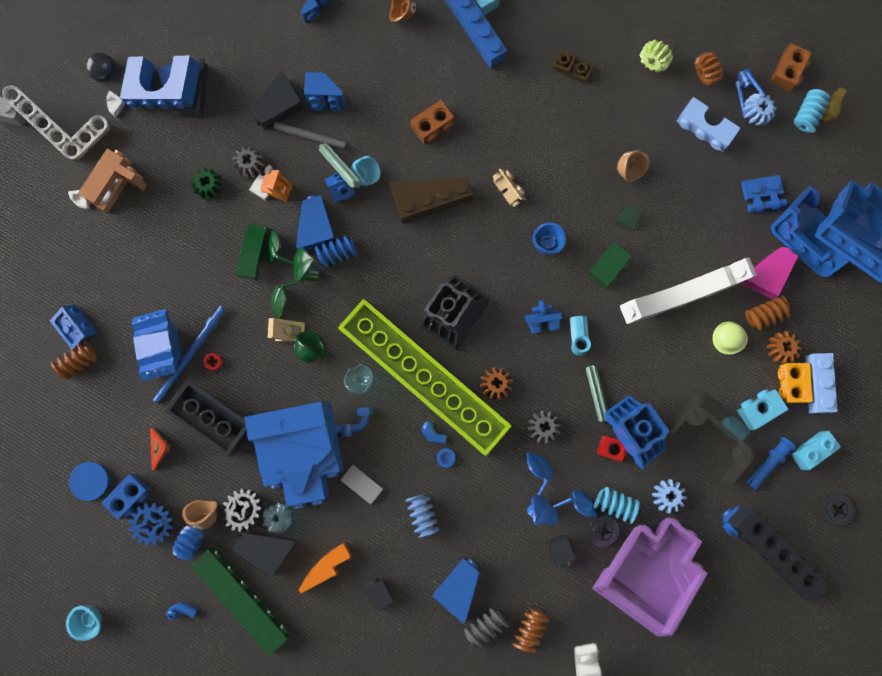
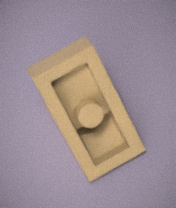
M270 318L268 338L275 339V341L296 342V336L300 332H304L305 323Z

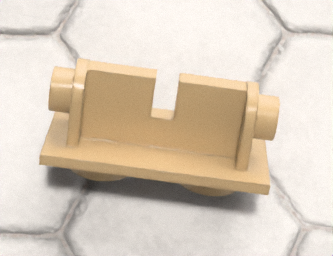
M499 169L501 174L496 173L493 176V182L501 192L506 188L508 189L503 194L508 203L516 207L520 204L518 200H527L524 197L525 192L522 187L514 183L513 180L515 178L509 170Z

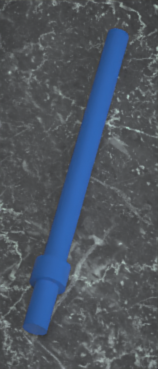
M219 306L213 316L207 319L205 322L206 326L177 365L176 373H172L153 401L160 404L212 329L215 330L219 324V319L226 309Z

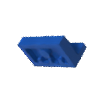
M75 304L62 306L50 320L67 345L73 349H78L77 344L81 345L88 337L97 334L93 325Z

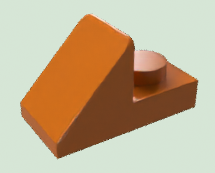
M272 170L271 174H265L260 190L287 202L292 184L279 171Z

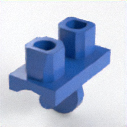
M543 300L538 301V307L532 308V312L536 314L525 315V321L532 333L541 332V322L546 321L548 329L555 330L559 329V319H562L561 312L559 313V310L548 311L552 310L551 304L544 305Z

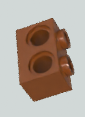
M791 43L784 51L770 83L789 92L795 86L798 87L803 80L802 72L807 70L811 62L808 59L812 52Z
M442 100L410 120L411 128L423 144L426 142L430 143L438 137V134L443 131L447 132L453 127L454 117ZM438 116H444L446 119L443 121H438L436 118ZM424 126H428L431 128L429 131L421 130V128Z

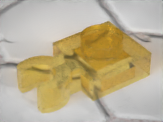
M839 87L834 92L821 120L828 123L833 117L836 118L842 109L839 106L846 93L845 89Z

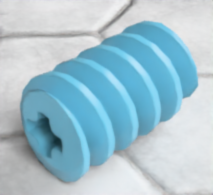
M810 90L794 119L795 126L804 132L814 133L816 131L815 127L819 125V120L822 119V114L826 111L825 108L829 105L830 95L822 90Z
M609 487L601 489L594 504L595 509L601 505L602 512L609 508L608 515L615 511L616 518H619L622 514L624 522L631 518L630 523L634 521L639 510L638 500L632 502L631 497L625 498L622 493L617 496V491L615 490L610 493Z

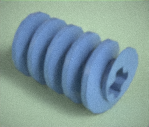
M424 494L405 500L412 503L408 510H414L410 517L416 518L412 525L419 526L414 530L415 533H421L419 537L439 531V527H433L437 520L431 519L435 512L428 511L433 505L426 504L431 498L424 496Z

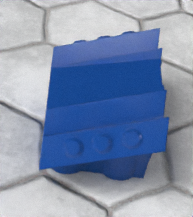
M167 309L133 318V338L136 358L140 366L139 375L142 381L176 373L177 363L181 361L182 354L178 328L172 324Z
M628 395L604 413L606 421L612 425L613 431L622 445L634 457L635 463L642 469L667 450L665 437L670 431L650 403L641 404Z

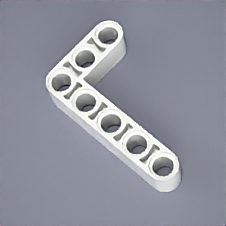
M12 85L3 89V98L64 156L71 160L80 159L109 130L107 120L97 115L92 117L74 136L70 137L20 89ZM12 91L18 92V97L15 100L9 99V94ZM27 105L33 106L31 114L24 113V108ZM47 119L48 125L46 128L39 127L40 120ZM99 120L105 124L101 130L95 129V123ZM62 133V141L55 142L53 139L54 135ZM90 134L91 140L88 143H83L81 140L82 135ZM72 146H75L78 150L75 156L68 154V149Z

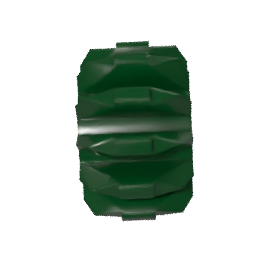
M204 167L202 173L197 170L198 175L192 176L194 182L190 183L191 187L194 188L193 193L195 195L199 194L200 199L206 196L208 200H211V195L218 197L216 192H222L220 186L224 184L220 180L221 175L212 168L208 171Z

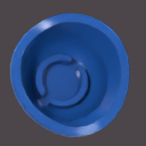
M555 223L540 225L534 231L532 237L536 249L544 255L559 253L564 248L566 242L564 230Z

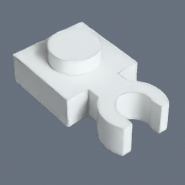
M270 165L266 167L265 174H270L272 170ZM259 174L249 190L267 201L270 195L260 190L264 177Z

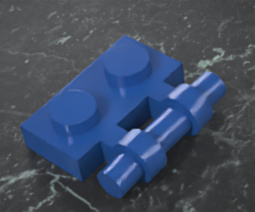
M780 175L747 180L741 183L745 201H753V204L747 206L748 212L755 211L758 213L763 212L765 209L772 208V210L787 206L786 199L779 200L777 197L784 193ZM769 197V200H770V201H768V202H762V201H761V198Z

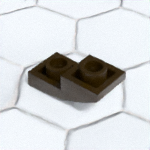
M560 50L552 67L571 78L588 84L595 65L577 59V55Z

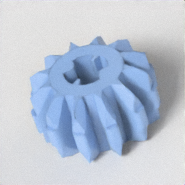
M760 93L753 94L744 103L745 107L742 110L746 112L744 118H749V124L754 122L756 126L767 124L775 116L774 112L777 109L773 106L775 101L770 100V95L763 98Z
M668 479L667 484L663 480L660 481L661 487L655 485L654 488L658 493H652V496L658 497V499L654 500L653 503L660 504L659 510L665 509L666 513H671L672 509L674 512H678V506L684 507L681 499L686 500L687 496L681 495V493L685 492V488L679 489V482L673 485V480ZM666 494H673V498H666Z

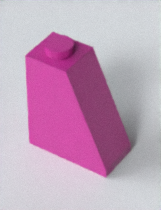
M780 247L754 267L757 276L745 280L741 284L771 299L779 296L798 255L794 254L789 248Z

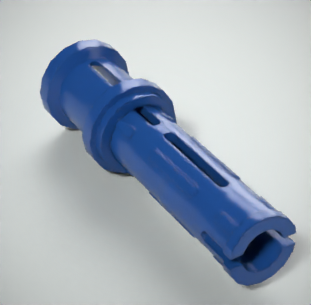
M782 437L780 439L781 442L776 448L769 451L770 456L746 482L748 486L756 491L779 463H784L788 454L792 450H796V446L788 439Z

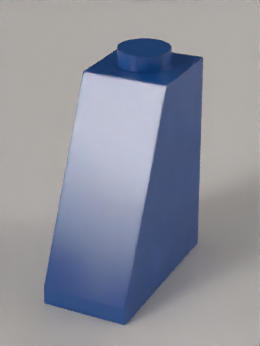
M311 195L307 197V200L302 201L296 247L297 249L304 248L306 251L315 249V246L321 247L323 243L328 245L329 241H332V243L336 242L321 195Z
M463 558L433 593V597L462 623L466 621L479 575V570L476 569L478 565L470 558L468 560Z

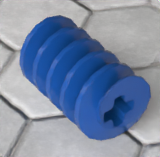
M351 235L350 240L343 236V242L337 238L336 245L329 241L328 248L323 243L322 250L315 246L321 266L323 264L326 268L329 267V261L333 265H336V259L342 263L343 256L350 260L351 253L355 258L357 257V251Z

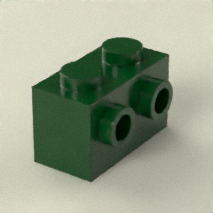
M613 242L588 273V276L605 289L608 285L613 286L619 279L616 276L619 271L624 272L630 265L628 260L631 255Z

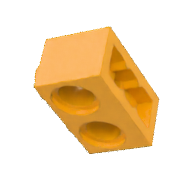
M786 363L780 365L778 370V378L781 380L779 396L785 404L813 402L810 363ZM792 369L796 372L795 379L790 374ZM793 388H794V389L797 391V393H798V395H797L796 398L793 397V395H792V389H793Z

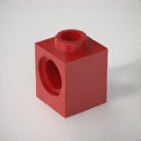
M602 436L596 455L622 462L623 459L627 458L628 452L620 440ZM612 444L618 447L616 455H612L609 451V447Z

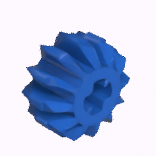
M186 526L174 542L173 555L181 560H192L202 545L204 539L203 532L194 527Z

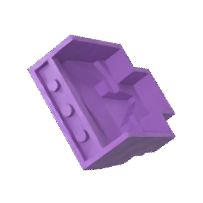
M674 518L662 520L654 534H652L653 531L647 526L639 525L635 527L623 543L611 565L602 571L592 588L657 637L670 636L674 633L707 575L702 570L703 567L694 561L691 562L702 541L697 538L693 531L684 529L681 523Z

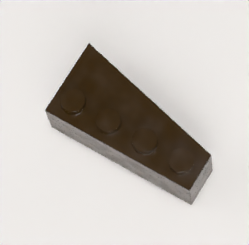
M467 177L389 183L402 224L473 201V192Z

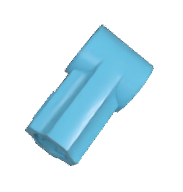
M587 316L571 317V349L575 355L582 356L591 347ZM583 342L586 348L580 350L577 348L576 343Z

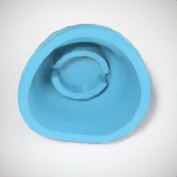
M90 605L75 607L66 620V628L70 636L80 641L95 637L101 629V613L96 607Z

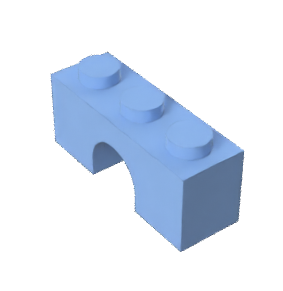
M693 97L677 119V122L682 128L689 129L695 133L697 138L707 141L714 149L723 152L740 127L726 118L719 125H709L704 119V114L709 107Z
M833 353L805 356V363H810L813 382V402L808 403L809 414L837 412Z

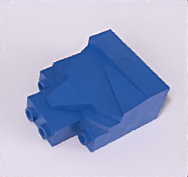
M851 180L839 193L829 216L819 225L815 237L880 283L882 282V189L872 182L866 188H863Z
M331 401L317 402L244 417L248 440H252L255 444L263 486L270 485L272 489L282 487L283 483L286 505H293L294 508L304 507L307 502H312V505L324 503V499L329 497L326 475L327 478L339 476L338 472L344 470Z

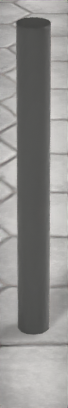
M279 122L274 124V129L324 144L327 143L341 149L346 148L347 142Z

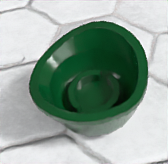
M305 331L300 332L296 336L294 350L300 360L312 363L323 358L325 346L318 335Z

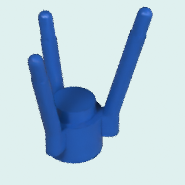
M746 69L736 76L738 81L735 82V85L738 89L742 110L745 107L742 87L748 89L754 85L763 98L767 96L755 80L750 69Z

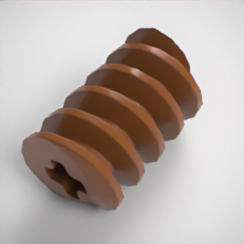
M783 295L745 312L748 324L752 328L756 327L758 331H762V324L765 328H768L769 322L775 325L776 319L782 322L783 316L786 319L790 318V307Z
M84 341V347L77 344L78 351L71 348L72 355L65 352L64 360L58 356V364L54 361L50 362L52 368L60 377L69 380L71 375L78 373L77 370L82 371L84 366L89 367L91 362L95 363L97 361L94 349L86 341Z
M528 606L532 612L525 613L524 615L529 620H522L526 627L518 629L523 635H516L515 638L520 642L513 643L512 645L528 653H537L538 649L535 645H540L541 643L537 637L541 638L544 636L541 630H546L547 626L543 622H549L550 618L542 611Z

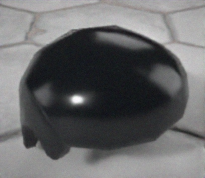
M97 52L91 54L86 60V71L92 80L95 79L103 82L112 77L115 72V64L110 56Z

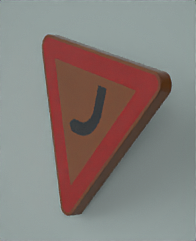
M150 428L152 470H156L165 453L170 452L171 444H167V440H164L155 428Z

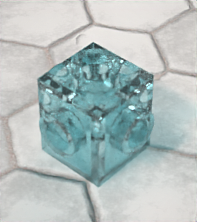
M277 503L266 508L262 519L265 520L263 525L268 526L267 530L279 533V531H284L290 527L293 517L291 516L292 511L287 509L288 506ZM275 515L279 516L278 522L273 521Z

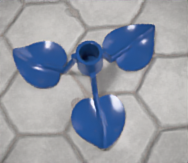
M534 453L526 454L531 472L539 479H544L538 495L536 494L532 497V504L527 508V512L534 519L535 525L556 524L558 522V514L555 509L569 502H573L576 510L584 516L591 518L598 516L590 497L580 490L572 492L573 498L571 497L551 506L550 502L541 495L549 482L548 479L554 478L553 469L543 457Z

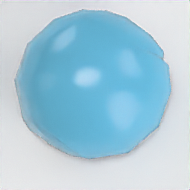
M370 156L356 160L351 166V171L361 181L359 185L369 186L380 178L379 165Z

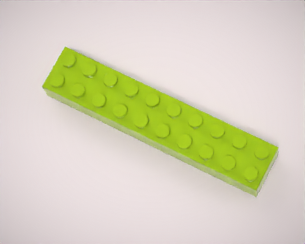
M363 299L338 327L344 335L484 456L491 451L511 427L507 421L366 300Z

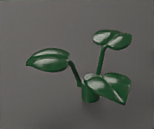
M272 231L266 247L268 261L273 263L275 259L295 266L294 278L296 281L288 282L281 286L275 285L272 291V311L277 319H281L280 316L286 305L285 287L299 283L304 284L305 280L316 281L319 271L317 266H312L315 259L304 248L297 250L294 261L281 257L278 254L281 248L280 238L275 231Z

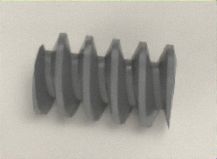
M490 608L491 616L484 613V621L477 618L478 626L471 623V631L464 628L468 640L476 650V645L480 648L484 647L482 640L487 643L490 642L489 635L493 638L497 637L495 630L502 633L501 625L509 628V624L498 609L494 611Z

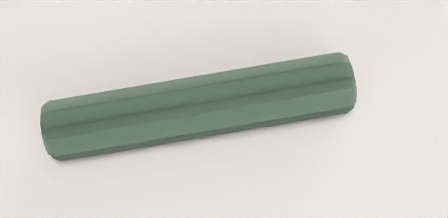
M593 365L587 367L586 372L599 422L606 421L604 413L608 410L597 367Z

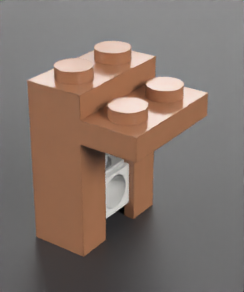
M107 149L78 194L108 213L127 183L134 185L144 191L147 184L142 180L143 177L137 173L136 169L131 166L132 162L125 158L124 154L117 150L112 152Z

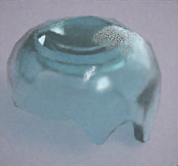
M358 364L355 368H350L344 377L345 388L349 393L355 395L367 393L374 381L371 369L362 364Z

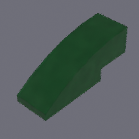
M248 225L236 271V276L239 278L258 280L260 264L263 262L268 231L267 226Z

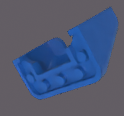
M810 185L772 224L771 231L817 275L828 277L848 263L849 260L815 237L819 225L827 217L816 208L821 197Z

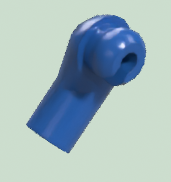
M424 422L422 433L430 442L445 444L447 435L436 433L432 422Z
M179 602L168 609L167 617L170 620H175L176 617L186 614L194 618L198 609L185 602Z

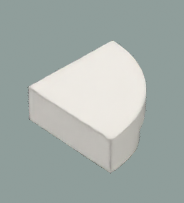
M109 91L107 95L108 110L114 117H117L126 103Z
M80 190L68 191L69 197L74 204L82 209H90V202L78 194Z

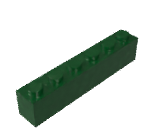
M207 549L190 567L268 656L272 655L290 637L289 629L285 624H280L275 619L276 614L262 604L263 600L257 593L253 594L251 592L248 582L236 575V569L222 559L224 556L218 549Z

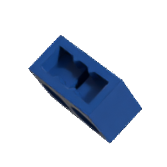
M129 474L101 504L117 519H128L132 512H135L134 508L148 499V493L152 489L136 474ZM135 485L138 487V494L136 496L132 493V488ZM120 500L124 502L123 510H120L118 507Z

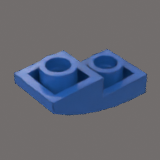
M307 0L301 10L304 22L315 20L321 14L319 7L326 5L330 0Z

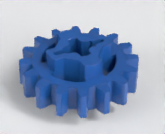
M148 502L144 504V508L138 506V513L132 512L131 516L134 519H129L128 521L129 524H133L128 529V531H134L132 539L138 537L137 543H141L143 540L145 541V546H148L149 542H152L155 546L158 539L163 542V535L169 536L170 532L167 529H172L173 527L172 524L168 523L173 519V517H167L170 511H163V504L159 508L156 507V502L150 507ZM153 512H156V513L160 514L161 516L158 517V516H156L155 514H153ZM144 513V520L137 523L138 518ZM149 520L155 523L153 528L150 525H146ZM164 525L161 533L157 534L158 527ZM141 531L147 533L148 536L142 534Z

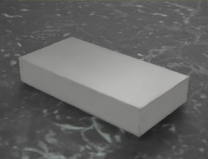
M352 465L341 479L342 482L370 505L383 490L382 487L355 465Z

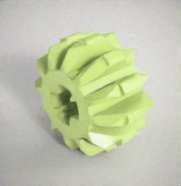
M656 39L652 42L649 41L641 51V62L645 63V67H649L651 71L655 70L657 73L664 71L672 61V50L668 49V45H664L662 41L658 42Z

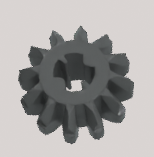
M243 146V151L236 150L238 156L232 158L235 162L233 168L237 169L238 175L243 174L244 178H248L249 174L252 178H255L254 173L261 174L259 168H264L265 166L262 162L264 157L260 155L259 149L254 150L253 146H250L247 150Z
M540 411V418L535 413L533 417L536 421H528V423L534 425V427L527 428L528 431L534 430L535 432L530 437L534 438L538 435L537 443H540L543 437L544 443L548 444V437L552 441L556 440L552 433L560 434L555 428L561 427V424H554V421L558 419L557 416L550 419L552 412H548L545 417L544 411ZM546 422L548 424L546 427L549 426V430L542 432V428H539V425Z

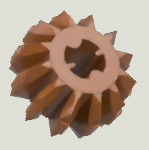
M714 52L704 53L696 58L695 69L704 85H713L722 79L723 68L719 57H716Z
M784 331L782 334L778 332L775 334V337L769 339L772 344L767 345V348L772 351L768 355H774L773 361L777 362L780 360L781 364H786V362H794V358H799L800 355L797 351H801L803 348L797 346L801 340H794L796 334L789 336L787 331Z
M493 367V374L488 370L485 371L489 378L481 377V380L487 383L481 384L480 387H487L483 392L484 395L489 391L491 392L489 399H493L494 394H496L497 400H500V393L507 397L508 394L505 390H512V387L507 384L513 383V380H506L510 373L508 372L503 376V368L497 373L496 367ZM494 379L502 383L498 389L491 384V382H494Z

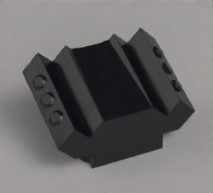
M455 275L449 278L446 284L441 283L425 307L426 314L422 318L421 328L456 350L462 346L463 339L469 336L471 328L478 318L481 317L482 309L488 306L490 297Z

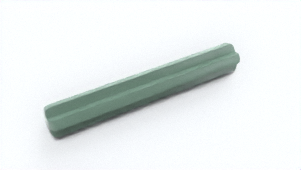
M327 143L320 144V153L351 188H359L360 179Z

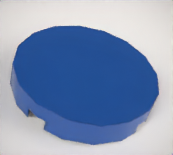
M97 462L79 464L71 473L69 480L71 492L75 497L84 501H93L101 498L110 485L108 471Z

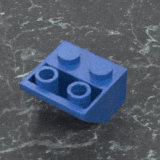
M305 73L304 95L309 108L316 111L330 109L332 111L346 110L343 92L325 73Z

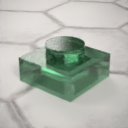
M625 204L616 223L634 230L642 211Z

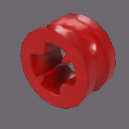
M209 353L205 356L203 363L207 369L216 371L223 365V360L219 355ZM212 357L218 360L214 367L209 364V360H212Z

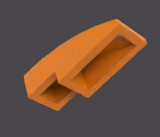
M346 542L334 548L313 567L299 589L300 593L338 573L336 565L352 557Z

